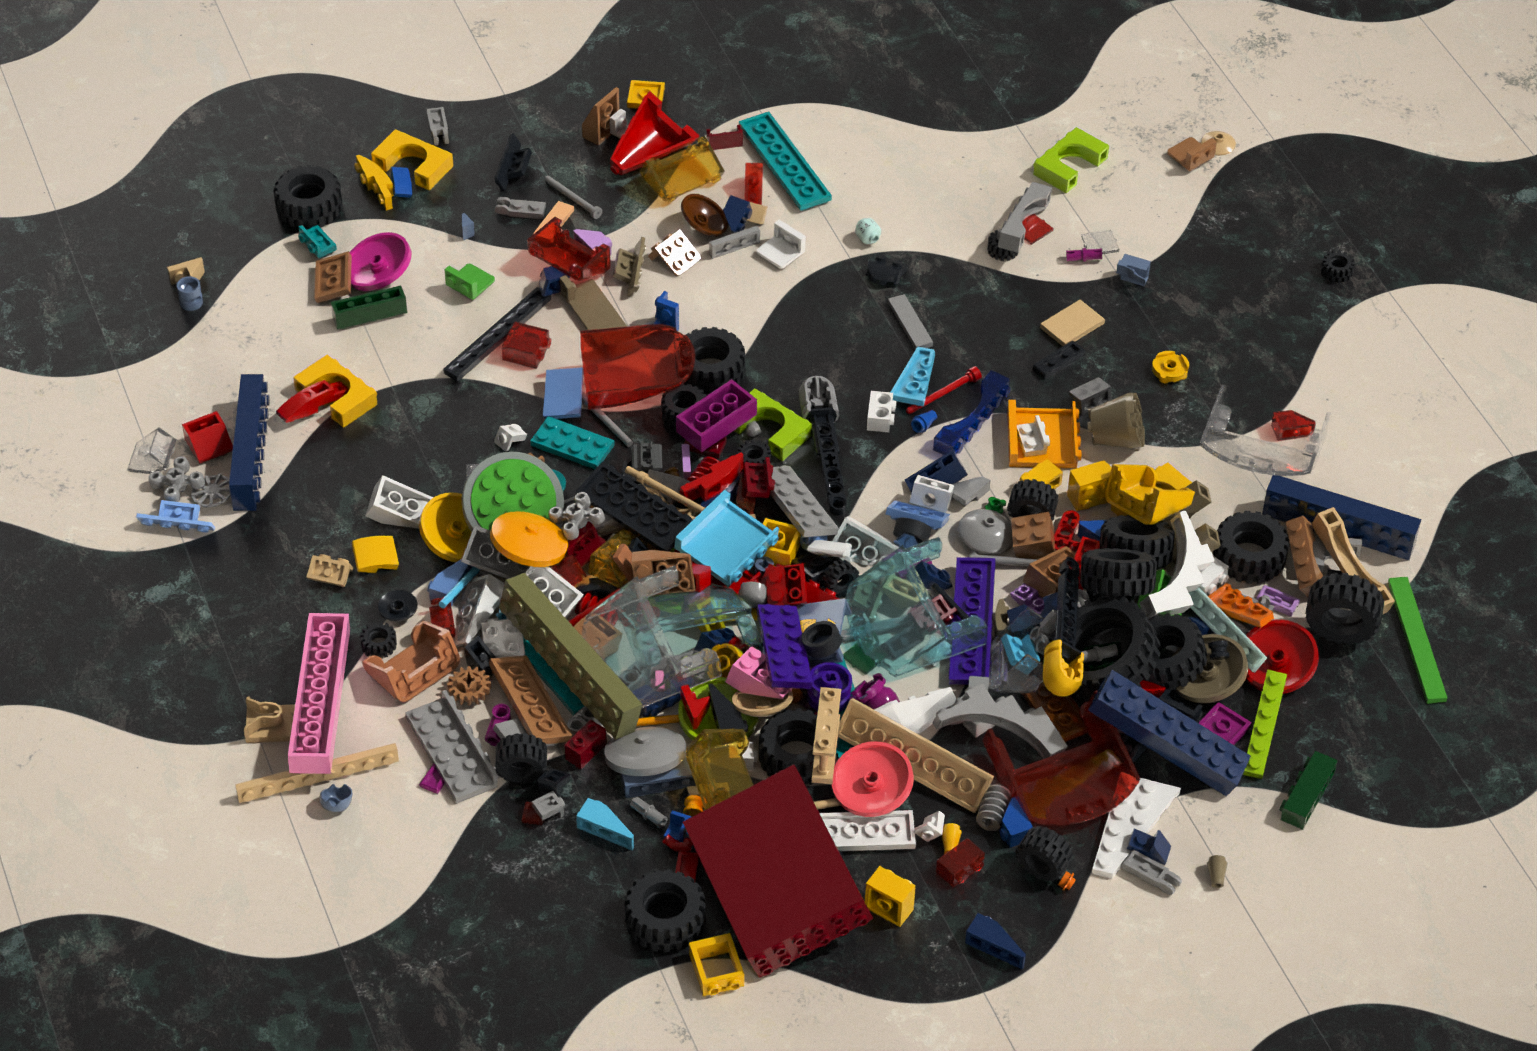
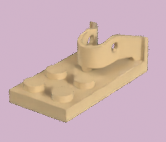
M250 696L246 697L247 717L246 726L244 727L246 743L290 741L295 704L278 705L273 702H259L250 699Z

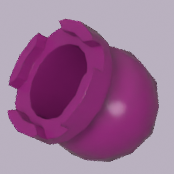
M880 673L872 675L874 679L868 683L865 680L861 682L851 692L853 696L849 697V699L854 698L872 709H876L890 701L897 700L900 702L896 692L884 686L886 679Z

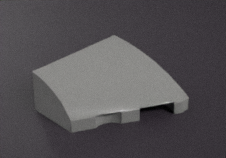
M976 477L952 484L954 489L951 500L956 499L965 506L973 499L979 500L990 491L991 480L985 477Z

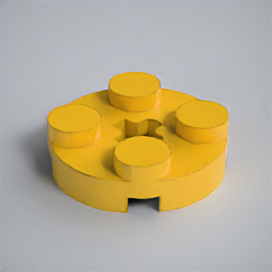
M1163 351L1158 353L1156 358L1153 359L1152 371L1159 378L1160 382H1177L1187 378L1189 361L1184 355H1176L1175 351Z

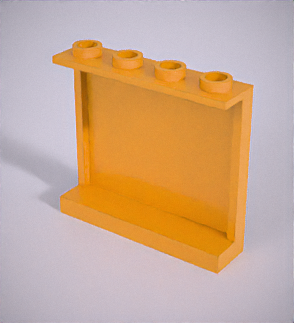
M1008 400L1009 467L1034 468L1038 463L1048 459L1058 468L1076 469L1078 461H1081L1082 452L1078 450V447L1081 445V436H1077V433H1080V422H1076V420H1079V409H1076L1075 401H1072V409L1016 408V400ZM1039 415L1041 422L1045 424V434L1049 435L1050 446H1047V454L1025 457L1017 436V425L1034 423L1035 416Z

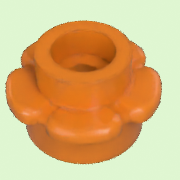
M1066 871L1061 878L1058 886L1063 888V891L1065 888L1070 890L1076 880L1073 878L1074 873L1071 874Z

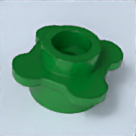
M990 497L988 498V504L985 505V509L1002 514L1006 501Z

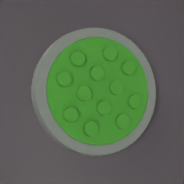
M503 452L482 461L467 478L462 493V511L471 532L474 525L491 531L495 519L508 512H529L550 520L548 513L552 507L558 506L564 510L563 491L556 474L540 459L522 452Z

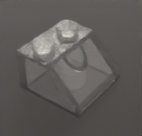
M158 427L136 442L127 470L144 474L167 470L171 464L170 458L175 451L174 446L177 439Z

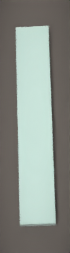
M1200 588L1189 592L1194 604L1190 608L1215 634L1227 636L1239 643L1245 651L1248 668L1255 673L1267 657Z

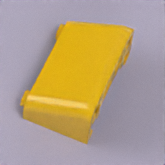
M1112 464L1105 498L1109 504L1143 524L1153 525L1190 506L1195 491L1189 488L1163 490L1156 487L1157 473L1148 465Z

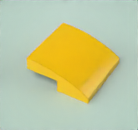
M371 536L352 541L358 572L376 573L378 568L397 570L399 562L393 536Z

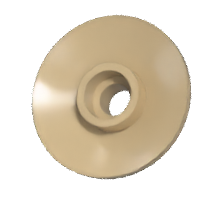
M1222 131L1208 132L1201 140V144L1211 138L1216 140L1215 155L1219 156L1231 153L1236 145L1235 139L1230 134Z

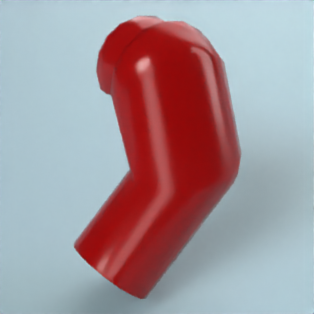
M669 834L662 841V843L675 852H690L692 850L691 847H693L691 839L685 838L683 842H679Z

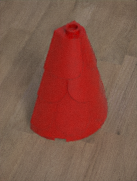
M649 91L644 96L635 116L632 117L625 134H622L610 159V169L616 175H624L693 144L700 135L688 125L684 128L679 127L661 110L662 101Z

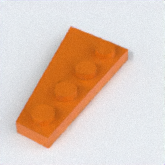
M1228 583L1208 596L1228 617L1261 628L1274 619L1271 610L1260 603H1254L1249 596L1244 597L1241 591L1238 589L1233 590Z

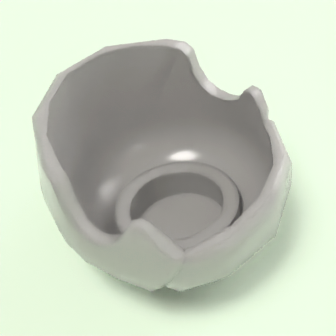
M744 582L741 584L738 598L748 608H757L758 604L764 605L767 602V587L758 582Z

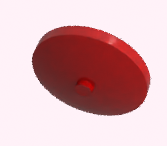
M1271 620L1261 628L1254 627L1247 633L1246 636L1267 657L1255 673L1248 668L1245 680L1255 689L1263 690L1267 670L1287 674L1283 694L1301 688L1314 675L1319 661L1317 644L1312 634L1300 624L1288 620Z

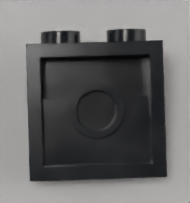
M808 552L793 559L792 565L803 563L805 581L809 582V580L820 584L819 588H825L822 583L824 580L822 576L826 575L824 571L825 569L829 570L828 566L830 564L833 566L834 561L839 562L840 558ZM845 574L842 575L838 581L842 580Z

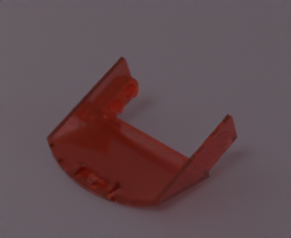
M1098 690L1094 691L1090 700L1082 704L1080 708V717L1086 726L1092 742L1021 768H1014L1002 740L995 737L992 728L987 729L982 741L997 771L998 781L1010 791L1011 798L1016 797L1030 822L1049 826H1064L1093 820L1120 805L1133 792L1141 780L1117 728L1088 711Z

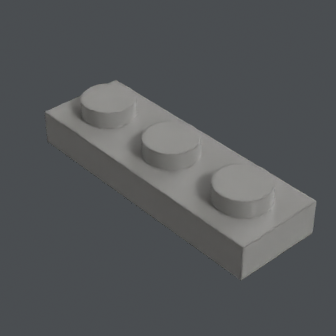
M754 226L710 241L709 255L714 259L760 243L759 227Z

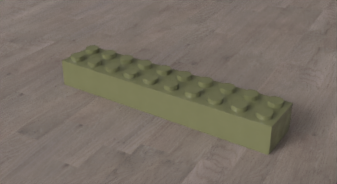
M526 573L505 580L499 605L500 611L507 616L512 625L522 633L523 637L529 641L535 651L544 658L546 663L558 674L559 678L567 684L571 692L581 700L582 704L589 709L595 719L605 727L606 731L615 740L635 732L643 705Z

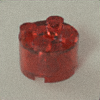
M572 554L566 555L558 565L549 566L572 586L581 582L582 578L587 577L578 559Z

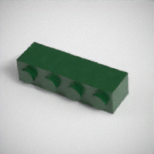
M400 285L331 302L332 317L338 330L407 313L406 296Z
M1317 751L1314 752L1311 758L1308 757L1304 764L1305 770L1299 772L1296 778V786H1291L1288 792V800H1283L1279 811L1282 812L1281 821L1302 830L1305 828L1335 774L1338 760Z

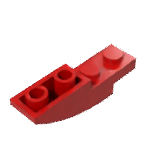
M325 380L317 382L288 399L276 410V414L286 423L318 413V406L339 400L346 395L349 388L341 381L332 384Z
M738 453L719 463L713 464L709 467V474L681 486L680 494L692 501L700 497L704 501L715 497L729 487L742 471L743 453Z

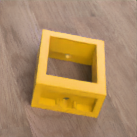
M730 933L689 943V956L703 996L716 995L719 992L737 990L740 987H744V972ZM729 953L735 972L707 979L700 959Z

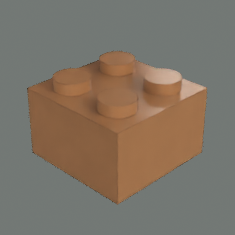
M1049 512L1011 518L1013 549L1016 558L1038 559L1055 552L1054 526Z

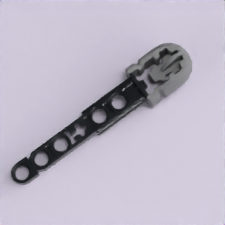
M813 376L803 381L799 389L803 419L808 420L812 424L816 454L820 457L829 510L832 514L842 515L846 511L847 500L844 494L838 458L840 451L834 425L840 416L835 389L827 378ZM811 404L817 409H811ZM825 429L829 433L821 434L819 431ZM829 444L832 446V448L825 449L822 447V445ZM828 460H830V461L832 462V466H830V467H829V461H828ZM834 473L837 477L829 478L828 474ZM837 488L840 490V492L833 493L830 491V489ZM840 503L843 505V507L836 508L833 506V504Z

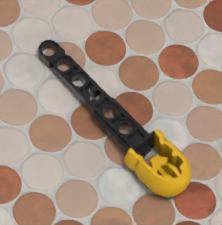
M1067 557L1060 563L1059 573L1061 576L1058 582L1055 638L1044 650L1043 682L1046 688L1057 696H1069L1075 693L1083 680L1084 653L1075 648L1080 567L1078 562L1071 557Z

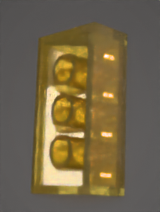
M623 527L591 554L588 574L621 589L629 581L613 560V556L620 544H626L629 548L631 540L638 538L649 550H661L626 527Z

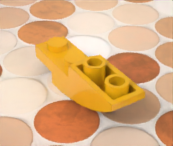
M356 155L357 163H354L356 172L360 173L362 184H365L368 190L373 189L374 193L378 194L380 205L383 204L386 211L393 209V183L388 175L371 160L361 155Z

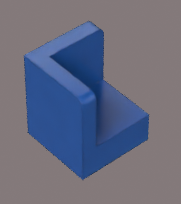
M672 810L670 813V824L664 834V838L667 834L679 842H683L685 838H688L689 835L683 821L691 818V816Z

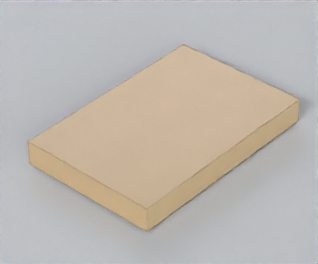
M1078 300L1042 322L1040 328L1064 346L1072 340L1074 342L1100 327L1105 323V319L1082 300Z

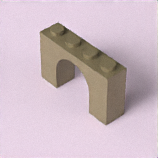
M1197 480L1186 486L1185 488L1195 491L1193 501L1190 506L1179 512L1186 511L1188 517L1191 518L1196 512L1212 503L1209 488ZM1179 512L1165 518V522L1172 527L1170 520ZM1205 523L1195 530L1200 544H1208L1211 552L1221 546L1218 531ZM1174 538V549L1172 561L1175 564L1177 562L1176 538Z

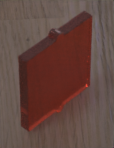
M1035 214L1028 216L1022 222L1026 229L1024 240L1031 245L1054 230L1045 220L1040 219Z

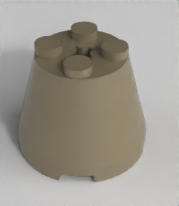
M1127 393L1093 408H1088L1089 419H1091L1088 422L1089 433L1093 432V445L1133 449L1144 447L1145 429L1141 416V404L1137 393Z

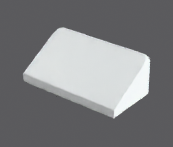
M815 540L808 546L807 550L816 555L848 559L850 558L852 545Z

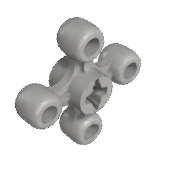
M183 456L177 457L174 460V468L170 469L166 476L158 471L152 472L149 475V483L152 488L160 489L164 485L169 486L164 491L166 501L179 502L180 493L186 490L187 485H191L194 489H201L205 485V479L201 472L196 471L191 473L190 476L185 475L189 471L190 465L187 458Z
M585 492L577 493L574 497L575 503L570 504L566 511H563L558 506L552 507L549 510L550 521L556 525L563 523L564 520L568 521L562 529L565 538L568 540L576 539L579 536L578 529L583 528L587 521L596 526L601 525L605 521V515L601 508L594 507L589 512L585 511L591 504L590 498Z

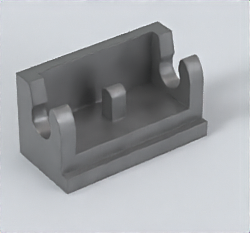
M1098 377L1069 391V396L1075 400L1076 409H1079L1080 414L1084 415L1088 413V408H1093L1111 400V386Z

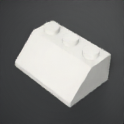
M530 566L525 572L565 618L570 615L584 595L549 566Z

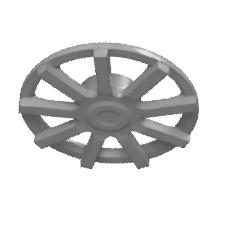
M222 474L209 477L204 476L208 486L202 487L201 489L204 490L196 492L197 489L193 488L191 493L193 501L199 504V506H218L231 497L230 493L226 498L221 495V492H230L229 487L221 488L229 484L230 478L222 476ZM204 494L198 501L196 500V496ZM218 497L221 499V501L213 504V499ZM206 498L209 499V504H202Z

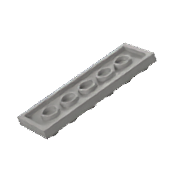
M787 465L773 467L772 479L775 480V487L770 492V495L803 537L837 535L838 526L793 469Z

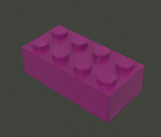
M731 379L677 415L676 432L699 451L703 452L756 416L757 399Z

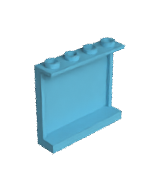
M724 490L675 537L674 548L680 553L691 554V560L696 564L711 566V575L729 587L733 582H738L742 573L745 570H750L754 562L758 558H762L770 546H774L777 543L779 528L776 527L773 531L733 504L730 501L731 494Z

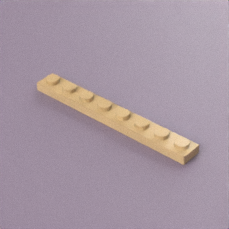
M396 743L335 758L332 762L331 774L289 773V771L235 784L239 803L251 801L360 771L371 770L383 765H390L399 762Z

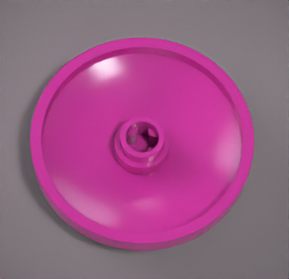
M384 232L372 235L358 243L350 251L352 256L351 286L361 291H372L383 288L397 280L409 266L412 257V251L406 239L397 233Z

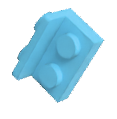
M1008 634L1001 638L1010 665L1028 674L1040 662L1035 644L1030 639L1029 634L1022 640Z

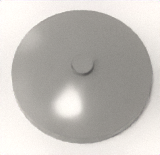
M662 727L636 728L635 732L615 740L612 738L609 740L604 749L605 761L612 770L620 774L629 776L656 775L675 768L684 760L686 756V743L684 738L673 730Z

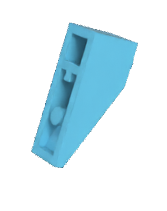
M588 798L576 816L577 828L633 850L634 835L607 805L601 801Z

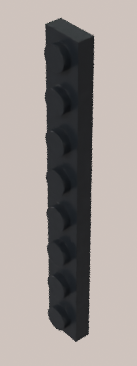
M536 287L443 368L444 374L458 382L551 300V295L542 296L540 288Z

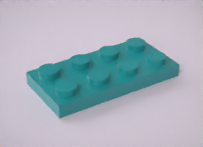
M549 416L530 440L533 447L592 469H596L614 447V440Z

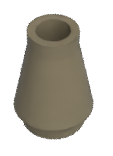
M1211 856L1207 862L1211 886L1214 888H1222L1224 886L1228 865L1224 856Z

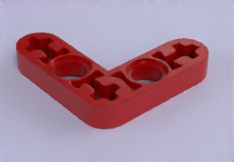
M1069 510L1064 512L1054 534L1055 551L1065 546L1072 551L1078 549L1080 542L1073 541L1080 519L1076 511ZM1068 531L1070 534L1065 536L1062 535L1060 532Z

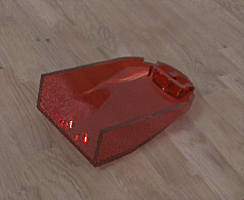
M651 324L580 331V347L588 410L623 406L657 396L681 386L693 372L695 366L693 344L686 335L678 332L672 326Z

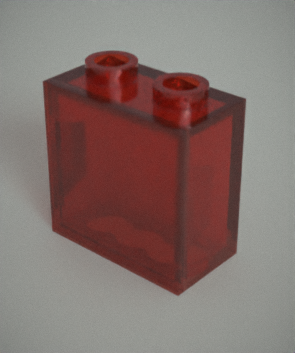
M515 322L502 344V360L537 369L540 362L544 359L545 352L551 346L552 339L549 337V330Z

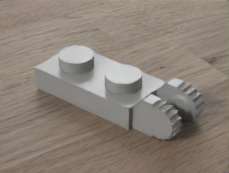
M444 107L427 109V117L434 145L439 143L437 135H443L445 144H449Z
M500 197L497 199L498 205L495 206V212L511 217L543 219L546 202L510 200L508 197Z
M1132 850L1122 863L1123 869L1155 887H1159L1162 892L1173 895L1176 891L1173 885L1180 886L1182 883L1180 876L1169 871V868L1136 850Z

